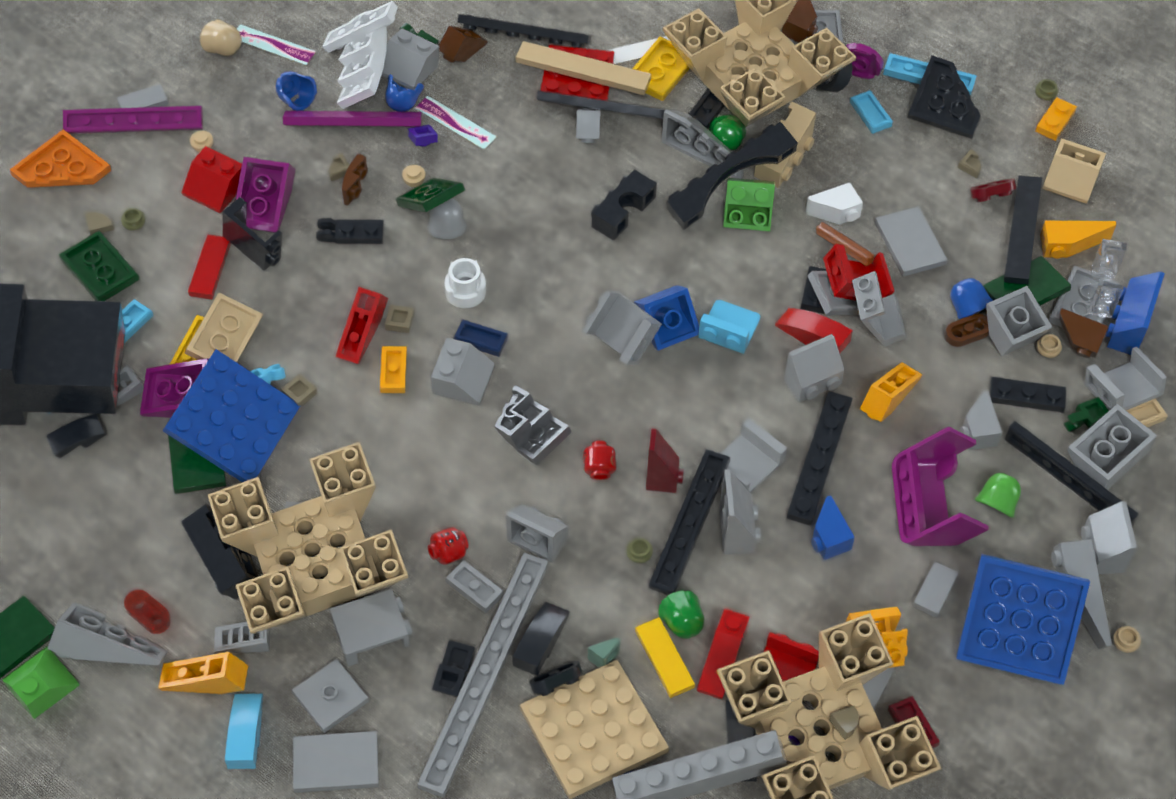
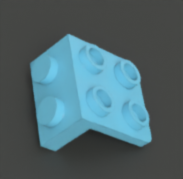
M716 300L709 315L703 314L700 320L698 338L744 354L760 322V314L722 300Z

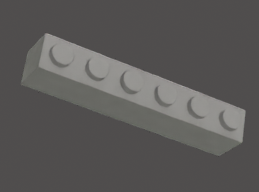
M776 730L613 777L612 779L617 799H682L770 773L788 766L782 741Z

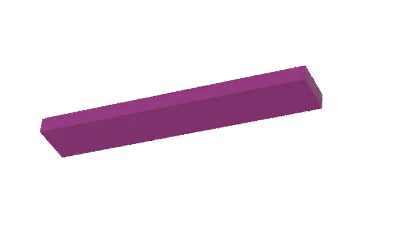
M170 106L63 110V130L69 134L203 130V107Z
M285 111L282 118L283 125L421 126L422 112Z

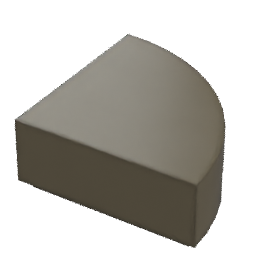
M970 149L958 164V169L976 179L979 177L982 168L978 154Z
M343 153L333 158V162L328 169L331 182L343 178L349 167V163Z
M98 212L85 213L91 235L97 231L104 233L114 230L112 221L106 215Z
M855 706L839 710L830 715L829 721L844 740L853 735L858 725L859 715Z

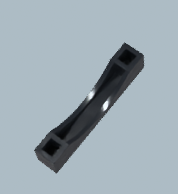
M781 121L775 126L771 124L766 127L762 132L763 134L755 139L753 137L749 139L738 152L736 150L732 151L721 164L712 165L707 169L704 176L701 178L695 177L687 184L684 190L681 192L677 190L668 197L667 210L683 230L703 217L710 196L729 176L754 165L779 164L796 152L798 142Z

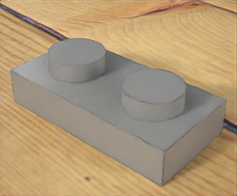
M464 560L446 577L447 584L485 613L504 595L501 588Z

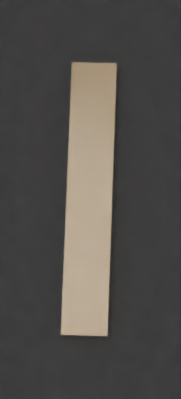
M525 41L522 42L516 55L517 63L645 95L651 81L650 73Z

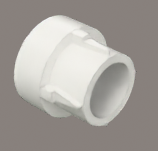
M461 258L450 262L448 274L444 281L447 300L459 308L477 306L486 295V280L480 271L477 260Z

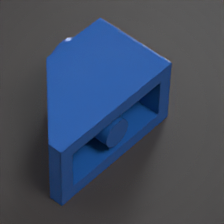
M831 495L825 499L814 528L813 537L811 538L813 549L816 553H820L823 560L852 550L855 539Z

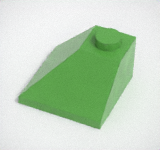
M48 646L2 679L3 683L33 719L80 686L54 653L48 649Z

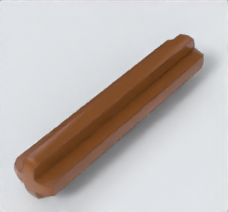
M821 222L817 225V235L833 245H844L846 253L865 266H869L874 261L873 253L827 223Z

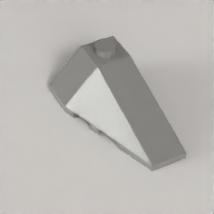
M666 109L664 111L662 143L708 166L721 164L725 161V157L732 152L697 119L678 110ZM744 169L732 174L731 177L743 179Z
M1092 539L1059 543L1053 547L1054 551L1051 554L1054 567H1057V571L1060 573L1090 580L1081 618L1098 649L1112 646Z
M75 602L58 619L48 646L49 650L54 651L56 655L62 658L157 666L160 665L167 654L165 649L142 636L132 637L128 635L125 631L126 627L117 624L113 626L105 621L106 616L102 613Z

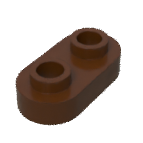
M974 314L950 323L946 328L945 340L951 346L962 347L986 338L989 335L987 316Z

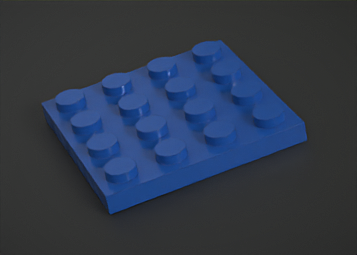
M215 349L162 431L234 478L245 482L257 478L300 406L293 399Z
M981 554L956 659L1064 685L1090 580Z

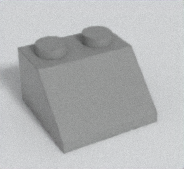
M401 29L387 44L382 76L388 78L389 75H393L394 82L414 90L418 83H422L438 68L439 46Z
M1028 286L991 301L986 305L989 336L1001 356L1039 340L1052 328Z
M831 334L789 352L784 381L798 402L814 399L820 393L826 390H834L842 384L844 367L835 337Z
M446 338L431 375L432 394L480 406L495 363L472 344Z
M1119 502L1090 515L1085 526L1081 528L1082 540L1092 539L1098 574L1124 573L1137 549L1127 503Z
M523 504L508 511L506 515L507 541L553 563L568 539V526L558 518L552 519L544 515L539 509L535 507L529 508Z

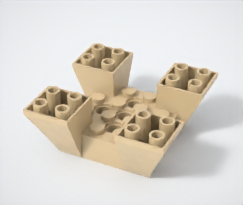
M735 0L739 25L725 33L699 8L663 27V32L687 66L745 127L817 87L856 60V56L828 28L819 31L796 45L780 31L797 0Z
M360 442L309 459L322 496L272 513L259 477L208 494L222 542L258 557L263 572L262 576L236 585L251 634L282 626L382 590L409 578L392 530L365 539L360 521L376 486Z
M871 613L820 631L819 669L787 681H782L770 651L717 669L738 722L755 728L757 735L776 730L782 741L788 766L762 775L771 799H834L830 791L831 789L862 777L890 790L941 769L918 716L882 729L863 685L893 665ZM802 701H809L813 705L814 710L806 709ZM855 706L859 715L858 725L853 735L844 740L829 721L830 715L839 710ZM814 726L821 727L824 730L825 736L816 734ZM788 736H795L799 740L800 745L795 746L791 744ZM825 752L834 754L836 762L829 761L825 756Z

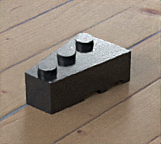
M205 504L180 522L213 578L216 589L220 594L236 600L239 598L236 585L259 576L249 553L222 542L212 508Z

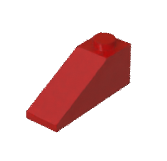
M358 287L335 357L356 364L360 363L381 322L389 298L380 293Z
M724 608L697 687L698 692L723 700L725 689L717 669L736 663L748 631L750 616Z

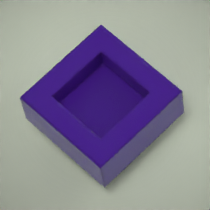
M430 124L408 128V137L416 146L424 147L430 145V143L438 142V134Z

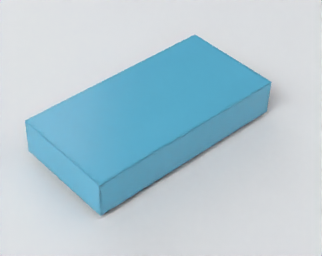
M871 90L851 97L850 104L872 134L892 127V119Z

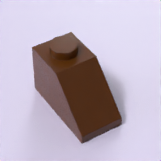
M798 0L782 27V33L788 39L800 43L817 33V14L811 0Z
M449 25L438 46L439 51L444 54L443 58L455 63V61H467L482 49L488 41L473 30Z
M1061 308L1058 318L1072 349L1077 350L1076 354L1084 358H1090V356L1096 358L1109 326Z

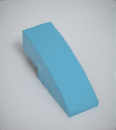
M235 694L225 752V763L228 769H256L257 748L260 745L263 694Z

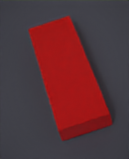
M207 234L188 289L189 296L213 300L231 243L223 236Z

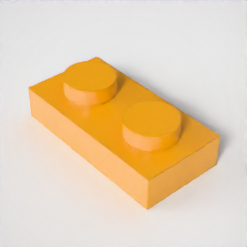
M1056 97L1038 123L1035 132L1056 141L1074 115L1077 106Z
M382 346L380 393H406L407 346Z

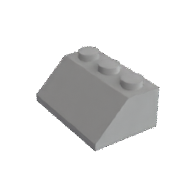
M1116 404L1072 443L1067 451L1076 467L1108 490L1150 452L1157 435Z

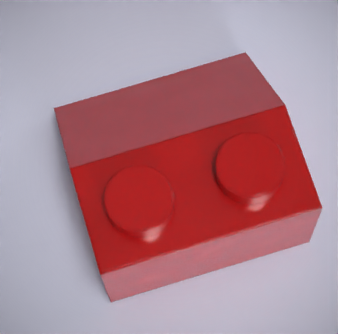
M205 146L191 162L181 192L182 195L221 214L237 195L242 163Z

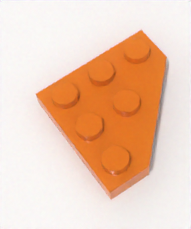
M61 130L10 169L11 175L27 188L95 184L111 171L110 164L65 130Z

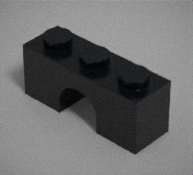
M635 169L628 176L625 175L620 184L614 190L608 192L605 200L592 209L591 227L614 241L628 227L629 212L623 208L630 206L643 211L656 198L657 182Z

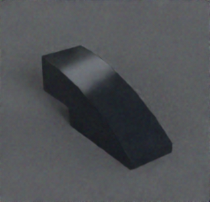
M545 602L521 639L513 655V666L538 676L546 658H549L570 615V611Z

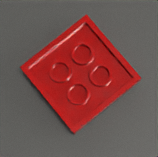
M548 45V48L614 64L615 51ZM544 70L541 90L608 100L610 86Z

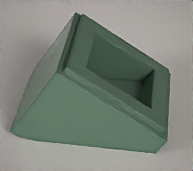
M614 638L590 646L587 653L588 660L598 668L611 663L620 653V639Z

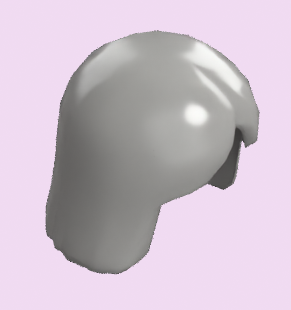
M451 198L430 210L427 228L433 237L453 239L463 235L465 232L466 222L463 217V210L456 199Z

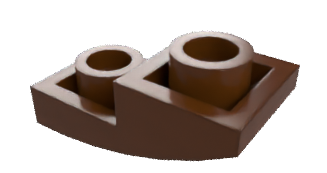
M360 153L350 163L343 179L342 193L346 206L360 196L362 191L360 180H363L368 173L366 157Z

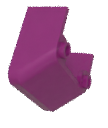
M948 426L895 456L892 462V475L899 535L902 542L910 546H957L989 530L988 525L961 512L948 518L943 480L955 473L958 466L957 454L976 445L975 439Z

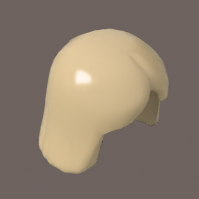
M219 19L207 23L200 34V44L206 52L231 56L241 47L242 38L239 31L234 26Z

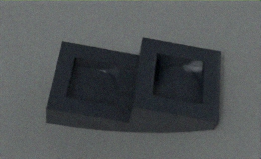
M92 414L72 421L51 432L46 437L54 456L60 459L80 445L88 448L107 434L99 416Z
M449 640L442 664H439L432 691L458 697L468 675L476 648Z

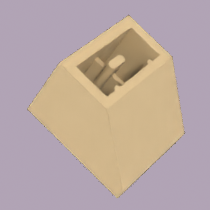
M1061 138L1042 189L1087 204L1106 153Z

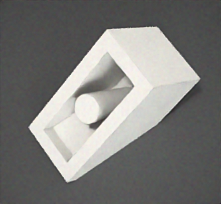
M849 182L809 196L806 213L840 225L860 218L863 202Z

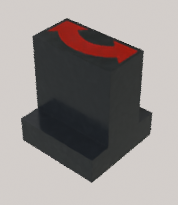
M0 283V425H26L28 412L116 414L125 338L121 302L28 299L24 284Z

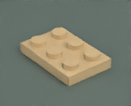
M218 293L189 343L185 354L197 360L209 359L215 349H217L235 362H238L259 325L263 314Z

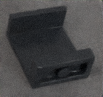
M239 197L223 211L222 236L265 271L270 266L274 267L281 259L282 232L278 230L267 241L262 240L246 226L247 202Z

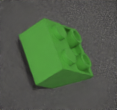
M728 177L723 227L770 231L775 182Z

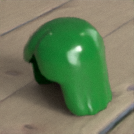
M733 115L719 116L713 120L709 127V131L731 151L738 149L746 136V127Z
M682 590L673 592L661 601L658 615L675 636L682 639H690L696 637L703 630L704 614L698 596L692 591Z

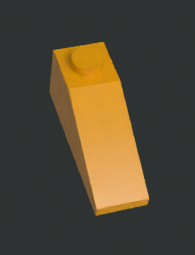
M1045 220L1040 234L1043 257L1068 258L1108 241L1112 238L1116 221Z
M901 362L871 385L860 410L867 413L871 419L882 422L892 414L923 374Z
M230 652L164 663L158 689L161 691L210 694L243 691L248 665Z

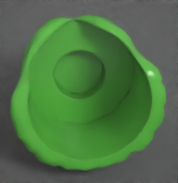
M995 473L987 480L975 501L995 508L1010 518H1014L1016 506L1021 496L1020 484L1010 475Z

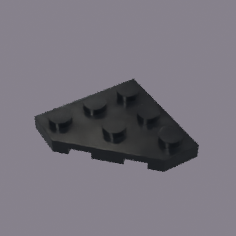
M931 55L908 112V118L973 139L981 115L978 109L975 108L971 95L964 82L961 81L954 63Z

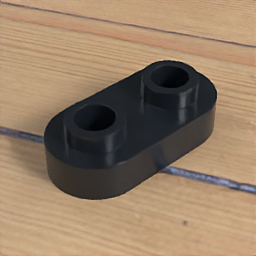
M579 661L567 662L532 678L529 681V685L534 694L539 693V695L545 696L554 692V688L561 684L570 685L577 682L583 671Z

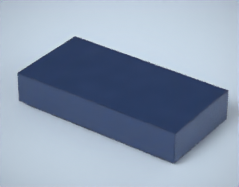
M462 319L453 339L470 343L481 352L500 357L508 340V333Z

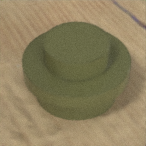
M1044 79L1037 84L1035 93L1043 100H1053L1058 94L1057 84L1053 80Z
M137 208L125 210L121 218L123 227L132 231L143 227L146 221L143 212Z
M636 538L628 544L626 553L632 562L641 564L651 559L653 548L646 539Z

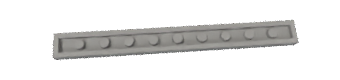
M523 553L419 779L418 789L442 798L445 797L549 566L547 560Z

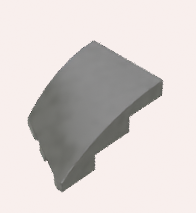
M515 385L512 389L513 396L509 403H505L503 413L498 418L495 428L511 446L537 466L572 431L567 424L553 417L548 408L534 401L530 393Z

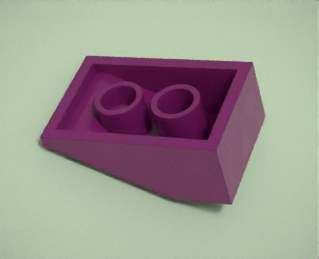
M243 157L236 200L241 197L247 202L246 226L248 228L276 233L280 229L292 193L296 171L290 163Z
M208 358L146 368L140 415L144 417L171 418L205 366Z

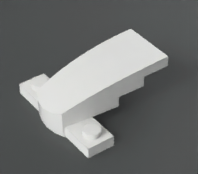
M393 1L374 10L359 14L348 23L330 31L326 37L323 48L328 53L336 49L340 50L345 46L339 58L344 68L337 81L343 87L337 104L342 109L376 93L386 56L387 26L395 20V14L398 6Z

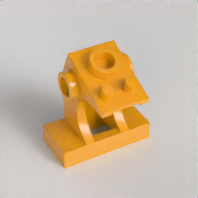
M897 606L848 614L846 622L871 613L874 622L879 621L875 623L893 662V665L889 668L904 666L905 657L908 654L906 645L908 630L895 631L901 617V612Z

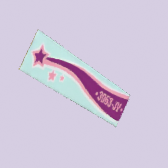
M241 24L237 28L242 42L304 65L308 64L316 52Z
M429 96L424 98L415 107V109L482 149H485L497 137Z

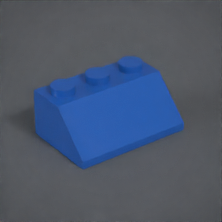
M1156 272L1130 278L1127 287L1122 286L1117 299L1122 301L1121 305L1116 304L1112 314V318L1116 319L1115 324L1110 323L1106 333V337L1110 338L1108 348L1129 355L1132 354V348L1136 346L1140 348L1147 332L1165 273Z

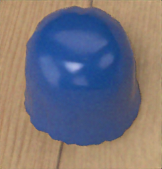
M287 71L282 73L276 81L275 88L278 97L295 111H302L309 107L317 94V84L310 76ZM295 95H299V97L295 101L290 100Z
M389 75L385 93L387 105L397 112H405L412 109L423 91L424 85L418 83L414 90L406 89L394 82L393 75Z
M974 278L961 280L952 287L950 292L951 301L957 312L958 319H963L986 309L987 303L993 301L981 282Z

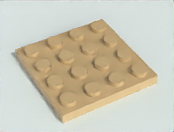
M618 660L580 676L579 680L573 684H563L554 688V692L551 694L539 695L520 704V710L569 799L669 752L666 741Z

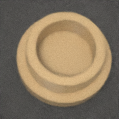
M197 131L191 135L190 145L195 151L200 152L205 146L212 147L213 137L209 132Z
M419 165L407 166L402 172V178L408 186L417 187L425 180V170Z
M1052 334L1041 337L1036 346L1037 351L1047 358L1058 356L1062 349L1060 339Z
M1125 626L1116 630L1113 642L1120 651L1132 653L1139 648L1141 638L1135 628Z

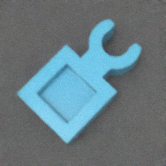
M280 364L271 365L266 369L258 368L250 371L271 384L270 381L280 380L286 377L284 368H281Z

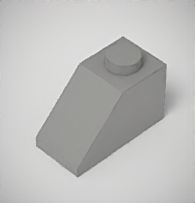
M578 107L576 138L581 139L582 143H595V139H599L600 109Z
M983 391L966 415L963 426L960 427L961 433L976 440V445L968 450L996 447L999 444L1002 431L988 391Z

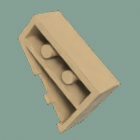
M791 102L788 107L789 114L786 121H780L798 142L796 152L779 164L755 166L754 177L763 181H774L777 188L780 187L783 181H788L793 167L801 163L804 152L806 150L809 151L814 143L812 135L816 112L794 102Z

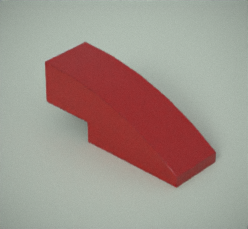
M788 308L775 323V327L805 345L832 334L835 337L839 354L851 342L853 333L852 329L828 317L795 308Z

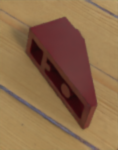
M651 428L646 490L676 493L677 484H683L684 469L679 468L680 458L657 428Z

